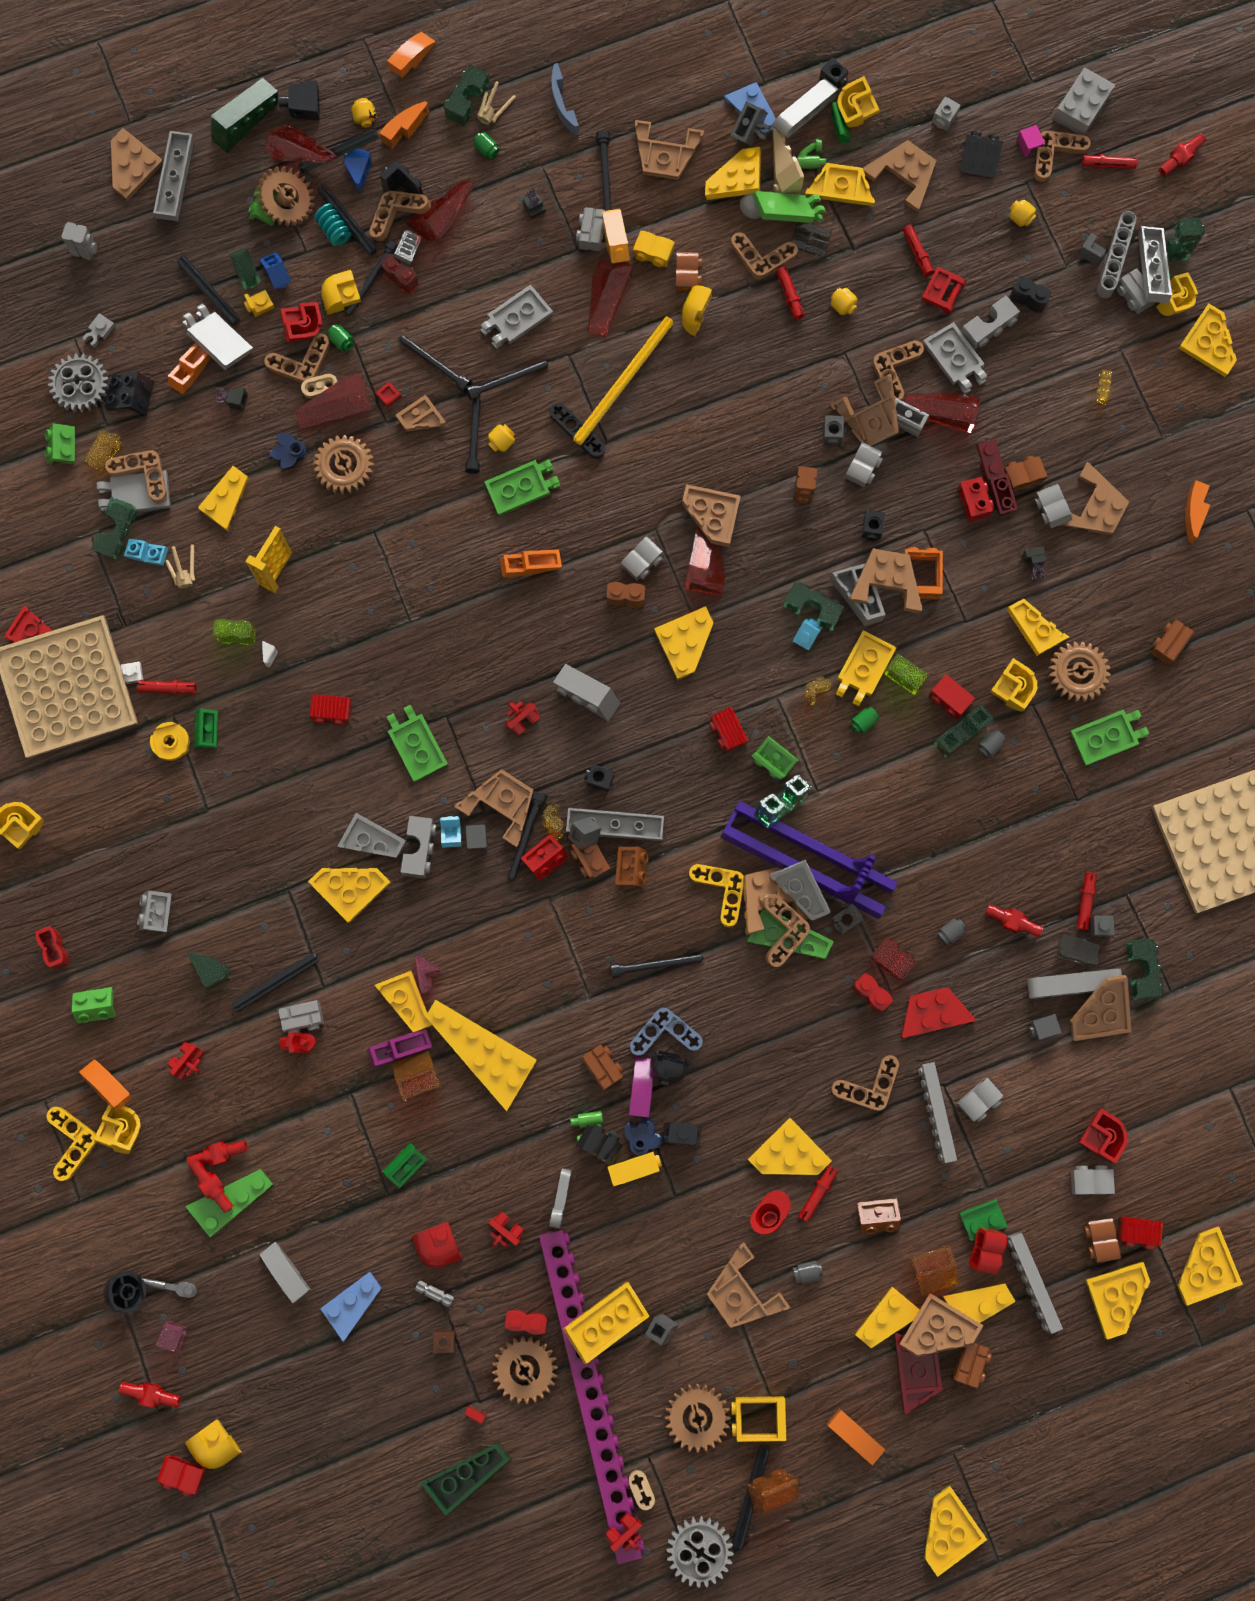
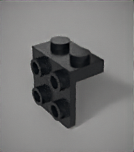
M971 131L970 135L966 134L960 171L993 178L996 175L1003 141L999 140V136L989 134L988 138L981 137L982 133Z
M395 161L392 165L382 170L380 178L384 193L396 191L402 186L409 193L423 195L420 180L417 177L413 178L404 165H400Z
M139 372L113 375L110 380V389L105 408L109 411L130 409L141 416L147 415L154 381Z

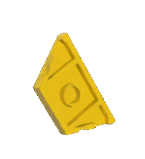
M826 163L822 172L817 175L813 184L805 193L806 197L819 195L820 199L873 207L875 203L870 193L869 184L865 180L863 168Z

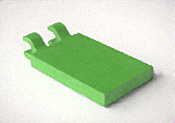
M755 191L753 195L762 219L813 223L814 220L823 221V217L819 213H826L824 206H817L814 203L821 202L819 195H812L806 198L805 195L761 191Z
M550 459L540 464H537L536 460L484 481L499 516L549 496V489L560 487L557 476L544 481L541 474L554 470Z
M411 705L404 708L409 718L408 721L399 725L394 713L387 716L393 728L388 733L413 781L416 782L447 766L448 763L423 715L416 716Z
M1121 710L1070 731L1085 766L1138 746V739L1148 736L1147 727L1135 732L1131 727L1130 722L1142 717L1139 710L1129 714Z

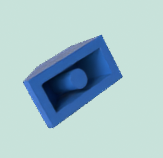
M356 149L343 156V163L356 190L361 193L372 164V157L370 152Z
M277 252L260 259L274 289L284 288L291 282L283 261Z

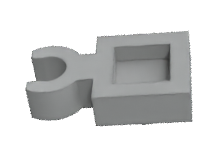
M99 313L88 327L91 332L84 335V342L87 343L90 339H93L91 346L93 348L97 347L99 338L101 337L105 340L115 328V324Z

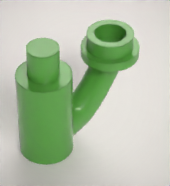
M815 138L814 143L808 145L799 153L797 160L801 169H819V166L826 165V158H819V155L807 156L813 150L815 152L822 151V140Z
M602 1112L578 1114V1118L571 1119V1126L586 1128L587 1124L590 1126L596 1124L602 1127Z

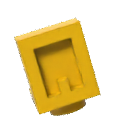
M266 290L251 297L248 294L244 295L246 298L244 305L248 312L252 311L254 317L274 309V305Z

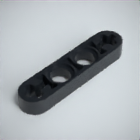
M555 403L551 406L550 416L552 420L574 440V436L583 423L562 403ZM555 410H561L562 416L560 414L555 415ZM574 421L576 427L569 429L566 427V423ZM592 432L589 434V439L579 445L593 459H600L605 454V445ZM593 446L595 448L600 447V453L597 451L594 453Z

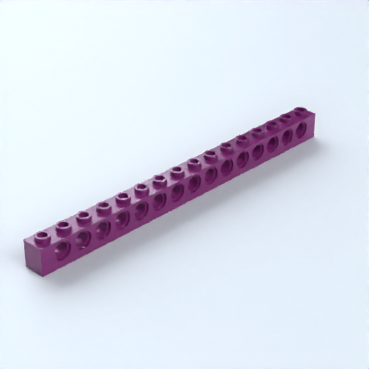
M559 1230L540 1235V1242L609 1529L614 1526L621 1534L626 1528L616 1519V1515L619 1512H628L632 1515L631 1510L635 1508L632 1497L628 1498L626 1489L630 1487L627 1476L623 1477L621 1471L625 1467L622 1455L618 1456L616 1448L620 1447L617 1435H613L611 1427H614L612 1414L608 1415L606 1409L610 1405L607 1394L602 1392L601 1386L605 1385L602 1373L598 1374L596 1366L600 1365L598 1356L584 1364L582 1359L577 1356L574 1346L563 1330L565 1326L583 1314L581 1305H585L583 1293H578L577 1285H580L578 1273H573L572 1265H575L573 1252H568L567 1245H571L568 1233ZM555 1246L563 1248L564 1254L562 1257L556 1258L553 1256L552 1250ZM560 1266H565L568 1269L567 1277L561 1278L558 1276L557 1269ZM565 1286H570L573 1289V1295L569 1298L562 1295V1289ZM570 1306L578 1309V1315L574 1318L567 1315L566 1311ZM583 1368H591L593 1375L590 1378H584L581 1374ZM595 1388L598 1392L597 1397L593 1399L588 1398L586 1395L587 1389ZM595 1408H599L603 1412L602 1417L599 1419H594L591 1416V1411ZM599 1429H605L608 1433V1436L603 1440L598 1439L596 1436V1432ZM603 1450H610L613 1454L612 1458L604 1460L601 1457ZM610 1470H614L618 1474L614 1481L606 1478V1473ZM614 1491L622 1493L623 1497L620 1501L612 1500L611 1494ZM642 1539L637 1542L640 1547L637 1551L631 1547L626 1552L623 1549L626 1543L615 1551L618 1565L642 1558L641 1552L645 1551Z

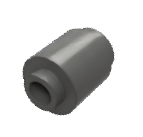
M998 730L990 732L978 744V752L985 758H992L1004 746L1006 738Z
M953 918L939 929L937 937L945 946L948 944L952 945L966 934L964 930L966 926L960 919L956 920Z
M816 1260L799 1264L793 1268L796 1284L801 1283L804 1285L820 1281V1276H823L821 1264H817Z

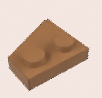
M426 395L395 415L406 432L447 425Z

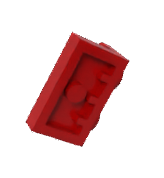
M550 834L522 856L521 860L540 881L547 877L556 867L562 865L569 856Z

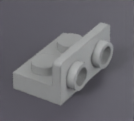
M148 890L144 892V895H141L140 906H142V911L137 919L140 931L167 932L172 894Z

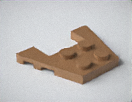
M635 120L643 175L679 180L704 136V130L688 128L685 145L650 140L651 122Z
M907 140L865 166L863 171L866 177L875 182L884 169H887L914 188L905 200V204L918 213L937 160Z
M891 374L874 381L881 400L855 414L847 397L830 404L834 410H837L841 416H844V422H847L852 428L851 431L859 441L869 446H873L899 433Z
M1087 462L1078 479L1094 486L1095 489L1081 516L1079 517L1071 513L1072 520L1058 525V527L1067 526L1070 529L1077 530L1078 528L1088 530V532L1112 535L1129 501Z
M873 548L850 595L849 601L866 604L869 586L905 592L903 611L921 613L922 605L910 555Z
M501 769L484 782L482 786L467 795L465 799L461 802L459 801L454 807L470 817L479 802L482 801L512 821L502 839L518 848L534 790Z
M779 867L748 874L743 877L744 901L746 902V935L764 930L759 911L765 910L762 900L768 894H776L787 904L791 903L793 910L804 920L810 919L796 905V902L790 895L786 894L782 887L770 877L772 873L782 870ZM769 899V900H768L769 903H770V904L768 905L769 907H770V906L778 907L777 905L774 904L775 899Z
M744 1242L738 1247L707 1292V1296L730 1328L790 1308L780 1292L762 1304L742 1277L738 1269L754 1258Z

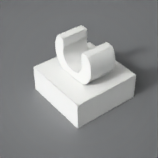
M140 662L121 665L126 684L143 681Z

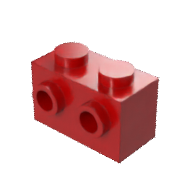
M978 477L960 482L957 489L968 523L990 517L994 510L993 501L988 497V485L983 481V478Z

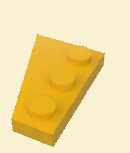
M232 466L198 507L199 511L228 531L239 499H241L248 482V476Z

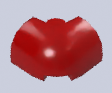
M318 302L300 303L299 307L280 309L284 328L283 335L286 342L306 341L314 338L319 333L322 326V318Z
M1100 1108L1088 1123L1087 1129L1078 1143L1094 1152L1101 1159L1116 1164L1128 1143L1125 1124Z
M449 1222L411 1236L420 1260L428 1267L441 1268L463 1260Z

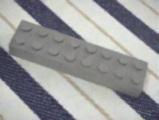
M170 131L153 211L156 219L178 221L194 144V137L190 133Z
M1141 226L1138 240L1146 301L1169 303L1172 291L1164 228Z
M568 808L566 834H569L572 823L590 817L601 827L599 835L601 837L662 842L664 816Z
M935 1062L922 1064L918 1068V1074L922 1078L920 1082L921 1087L925 1091L923 1096L928 1104L926 1109L930 1113L929 1122L933 1126L932 1135L936 1139L934 1143L935 1148L939 1152L937 1154L938 1160L941 1163L957 1161Z
M1017 1232L1007 1236V1247H1010L1012 1251L1010 1254L1017 1263L1015 1264L1017 1270L1021 1272V1280L1027 1286V1294L1032 1298L1031 1303L1033 1307H1036V1315L1042 1321L1043 1331L1053 1334L1062 1330V1325L1023 1234Z

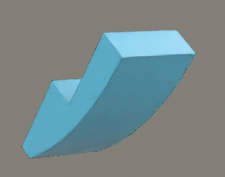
M129 539L124 557L148 564L164 566L168 548L148 544L142 540Z

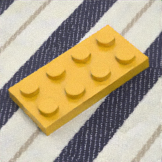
M625 1282L565 1326L563 1330L583 1363L586 1364L647 1319L649 1315L629 1282Z

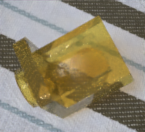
M819 677L814 679V682L807 684L804 694L806 700L810 701V705L815 704L816 698L814 693L831 689L830 678Z

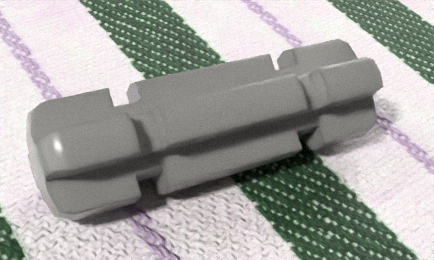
M419 1281L415 1288L417 1292L425 1293V1296L437 1302L441 1301L447 1307L452 1304L454 1299L453 1296L445 1295L443 1291L431 1285L427 1286V1283Z

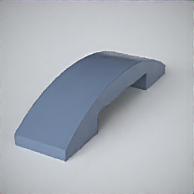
M555 63L551 80L554 106L563 124L576 136L579 135V125L574 110L566 112L559 89L563 88V77L558 63Z

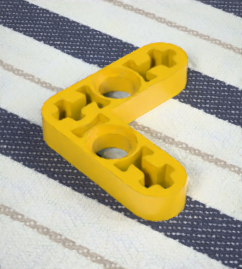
M693 865L689 871V877L693 882L725 888L720 921L725 927L734 926L738 920L743 893V874L738 871L706 865ZM700 869V873L706 874V870H710L708 881L704 880L706 876L702 875L699 878H695V874H692V872ZM714 872H719L722 875L720 882H714L711 879V875ZM734 876H738V880H741V883L738 882L736 890L740 889V892L735 890L728 891V887L733 888V881H730V878L733 879ZM730 894H734L738 898V902L734 905L727 902V896ZM725 906L737 908L736 911L732 910L731 917L734 920H731L730 923H727V920L724 919V916H727L729 909H725Z
M53 1107L47 1112L48 1122L74 1140L53 1171L54 1177L57 1180L67 1181L72 1178L97 1144L94 1141L96 1132L63 1108ZM60 1111L59 1116H60L61 1118H63V1119H66L67 1117H69V1118H68L64 1123H63L62 1121H60V1120H57V1119L53 1120V1119H54L53 1113H54V1112L58 1113V1112ZM70 1122L77 1124V1130L74 1133H70L67 1129ZM91 1134L92 1136H91L90 1138H91L92 1142H91V1143L87 1142V1143L83 1146L84 1148H87L86 1151H85L83 1148L77 1146L78 1143H79L80 1145H83L84 1142L86 1141V1139L84 1138V1136H85V1135H88V1136H89V1135ZM74 1150H79L81 1153L78 1161L71 1159V1153ZM66 1160L75 1165L74 1167L69 1166L66 1169L67 1176H60V1168H66L68 1163H65Z

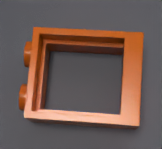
M910 547L905 549L903 554L910 555L911 560L935 561V586H917L920 599H940L943 593V551H939L936 548L919 550V548ZM902 592V598H905V592Z

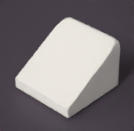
M263 641V662L269 668L278 651L275 646Z

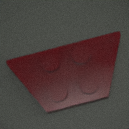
M894 1333L903 1413L908 1414L912 1409L942 1391L938 1353L920 1357L914 1356L899 1346L904 1335Z

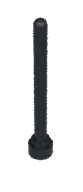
M602 130L596 133V142L600 146L604 210L608 211L611 210L607 145L610 142V132Z
M388 240L384 246L385 253L359 289L360 299L364 297L390 257L394 256L398 245L393 241ZM359 303L349 305L345 309V315L350 316Z
M402 335L399 337L401 343L455 381L458 389L465 393V387L472 385L473 381L467 376H459L406 336Z
M542 361L483 385L465 387L466 394L470 401L476 400L478 396H481V393L545 369L549 363Z
M481 396L473 400L470 456L465 463V472L469 474H478L480 472V463L477 460Z
M533 791L531 797L533 806L508 875V879L511 881L516 878L522 861L521 857L524 855L540 806L542 807L546 803L548 796L543 793Z
M701 954L630 965L618 964V962L610 963L612 979L620 978L624 973L701 962L704 957Z

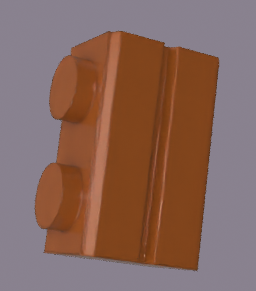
M802 466L798 468L793 497L798 503L807 504L812 501L816 487V468Z
M1175 620L1172 624L1168 622L1162 630L1165 634L1162 638L1158 637L1152 644L1154 649L1151 654L1168 666L1175 661L1194 634L1193 630L1184 626L1178 620Z
M600 1044L582 1056L581 1059L602 1090L605 1091L623 1078L621 1073L624 1071L618 1062L614 1064L610 1057L613 1054L607 1046L603 1048Z
M976 1343L961 1347L952 1379L978 1388L979 1384L982 1385L985 1379L984 1366L985 1364L988 1365L991 1359L990 1348Z

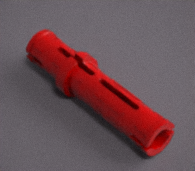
M1099 154V156L1083 155L1081 165L1082 167H1097L1098 169L1105 167L1136 170L1138 159L1137 157L1104 156V154Z
M907 225L902 229V232L913 251L916 264H919L924 277H929L935 272L929 261V255L925 253L913 225Z
M781 267L776 270V274L786 296V304L791 309L793 319L800 320L805 317L800 304L801 299L796 294L787 267Z
M174 680L173 682L138 681L140 685H137L138 693L195 695L196 691L194 690H197L196 682H179V680Z
M1085 872L1083 888L1080 891L1082 897L1077 930L1089 931L1093 896L1096 895L1094 889L1097 873Z
M828 1165L821 1179L817 1180L815 1189L801 1212L797 1215L798 1217L809 1223L810 1218L827 1190L830 1191V1185L840 1171Z

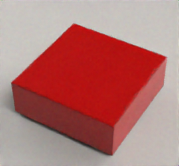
M390 382L375 392V395L387 408L401 398V394Z
M470 1405L464 1413L467 1417L480 1424L483 1423L486 1414Z

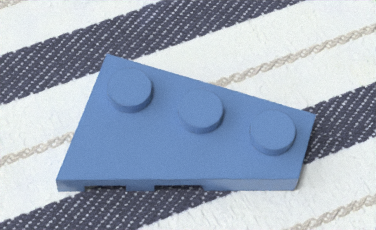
M757 82L724 96V100L728 104L730 103L739 114L746 101L766 111L768 114L763 124L769 125L771 129H760V131L765 136L772 133L773 123L776 118Z
M371 1271L320 1308L343 1342L382 1289Z

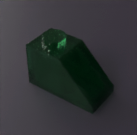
M246 247L229 254L244 289L255 287L261 282Z
M193 952L188 953L207 990L229 980L227 974L230 971L225 962L222 964L219 960Z

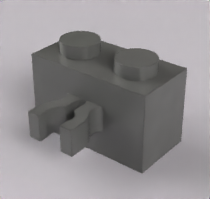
M746 101L730 136L750 147L753 146L757 135L766 140L767 137L762 134L760 129H771L769 125L763 124L768 113L762 108Z

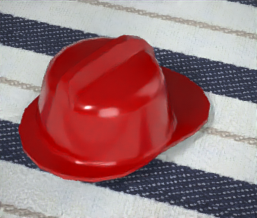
M772 1191L763 1198L750 1218L751 1227L755 1232L767 1235L777 1232L782 1227L783 1221L791 1207L787 1194L782 1191Z

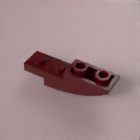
M996 439L977 444L976 447L981 460L980 468L999 515L1018 510L1009 476L1005 474Z

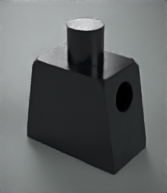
M317 80L289 85L288 96H278L279 108L289 107L292 118L320 121V98Z
M666 1122L664 1123L662 1143L700 1147L702 1127L692 1124Z

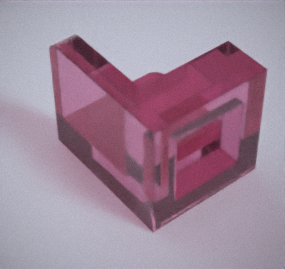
M166 1321L156 1345L172 1352L179 1351L188 1327L172 1321Z

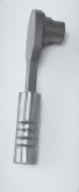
M143 1278L146 1287L176 1291L181 1297L191 1298L197 1292L196 1286L192 1283L181 1282L178 1285Z

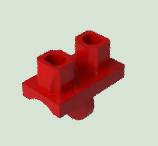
M521 701L516 705L510 702L508 705L511 709L506 714L509 717L514 713L515 715L504 725L517 735H520L526 729L521 723L522 719L526 717L533 724L540 718L535 710L537 707L534 703H529L519 710L524 706Z
M291 1032L288 1033L287 1038H280L281 1050H289V1053L310 1054V1051L316 1045V1039L311 1034Z
M184 1042L179 1050L184 1055L179 1060L173 1057L167 1063L171 1069L170 1073L180 1080H183L186 1075L190 1076L193 1071L198 1074L201 1072L197 1066L201 1063L200 1058L205 1053L194 1044L191 1045Z
M504 1212L499 1213L488 1222V1224L500 1232V1235L492 1231L489 1235L495 1240L492 1244L494 1247L498 1243L504 1248L507 1246L508 1242L503 1239L504 1236L517 1246L525 1229L516 1223L511 1231H508L504 1226L510 1217Z
M627 1512L620 1519L621 1524L626 1528L621 1534L614 1526L605 1533L610 1542V1548L614 1552L626 1541L628 1542L623 1546L626 1552L631 1547L636 1551L640 1548L637 1542L642 1538L641 1535L637 1533L633 1538L631 1536L642 1527V1522Z

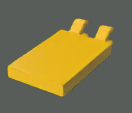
M863 630L837 680L841 681L836 695L842 698L848 686L858 690L852 702L853 704L859 706L865 694L871 697L897 647Z

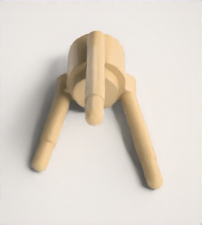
M495 82L488 101V92H485L477 114V119L486 125H489L491 122L495 123L497 118L516 98L513 95L494 114L495 110L490 104L499 85L498 82Z
M191 545L190 573L187 570H182L176 549L173 546L172 552L178 572L175 574L168 560L165 563L174 579L175 586H178L179 589L191 587L193 585L192 582L195 581L194 545Z

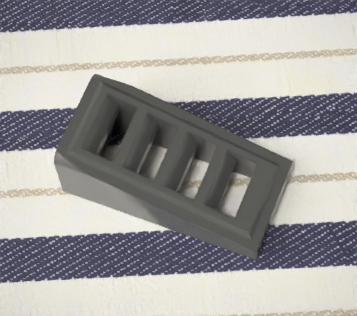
M405 230L393 257L411 264L421 241V236Z

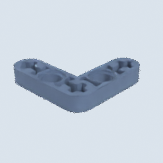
M660 1008L631 1041L630 1051L635 1056L645 1054L664 1030L690 1051L699 1050L703 1040L697 1032L667 1008ZM660 1012L662 1014L667 1012V1018L669 1020H663L660 1023V1025L663 1026L662 1029H660L657 1024L652 1023L654 1019L656 1022L660 1019ZM676 1024L683 1025L684 1033L676 1035L673 1032V1027ZM650 1026L655 1027L657 1030L656 1036L648 1037L645 1033L646 1028ZM688 1030L691 1032L688 1035L689 1037H691L692 1039H694L695 1037L698 1038V1046L694 1045L693 1047H691L689 1045L690 1041L687 1038L685 1039V1041L681 1039L686 1035ZM642 1034L646 1040L651 1042L647 1044L645 1041L642 1045L644 1050L636 1052L634 1051L635 1046L633 1044L635 1042L639 1044L642 1041V1038H639Z

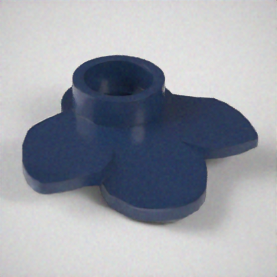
M280 433L277 434V440L280 445L273 448L269 455L273 459L281 461V468H290L295 465L297 459L305 455L306 447L302 442L296 441L292 435ZM295 449H300L298 453H294Z
M650 1118L644 1119L638 1126L630 1121L626 1123L624 1135L630 1142L631 1152L637 1156L645 1155L648 1150L658 1148L662 1142L663 1136L654 1133L655 1126ZM638 1142L642 1143V1144H643V1147H642V1148H638V1147L636 1146V1143H638Z

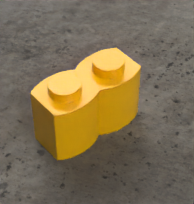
M640 231L633 248V256L642 262L650 261L656 267H667L675 248V242L650 232Z

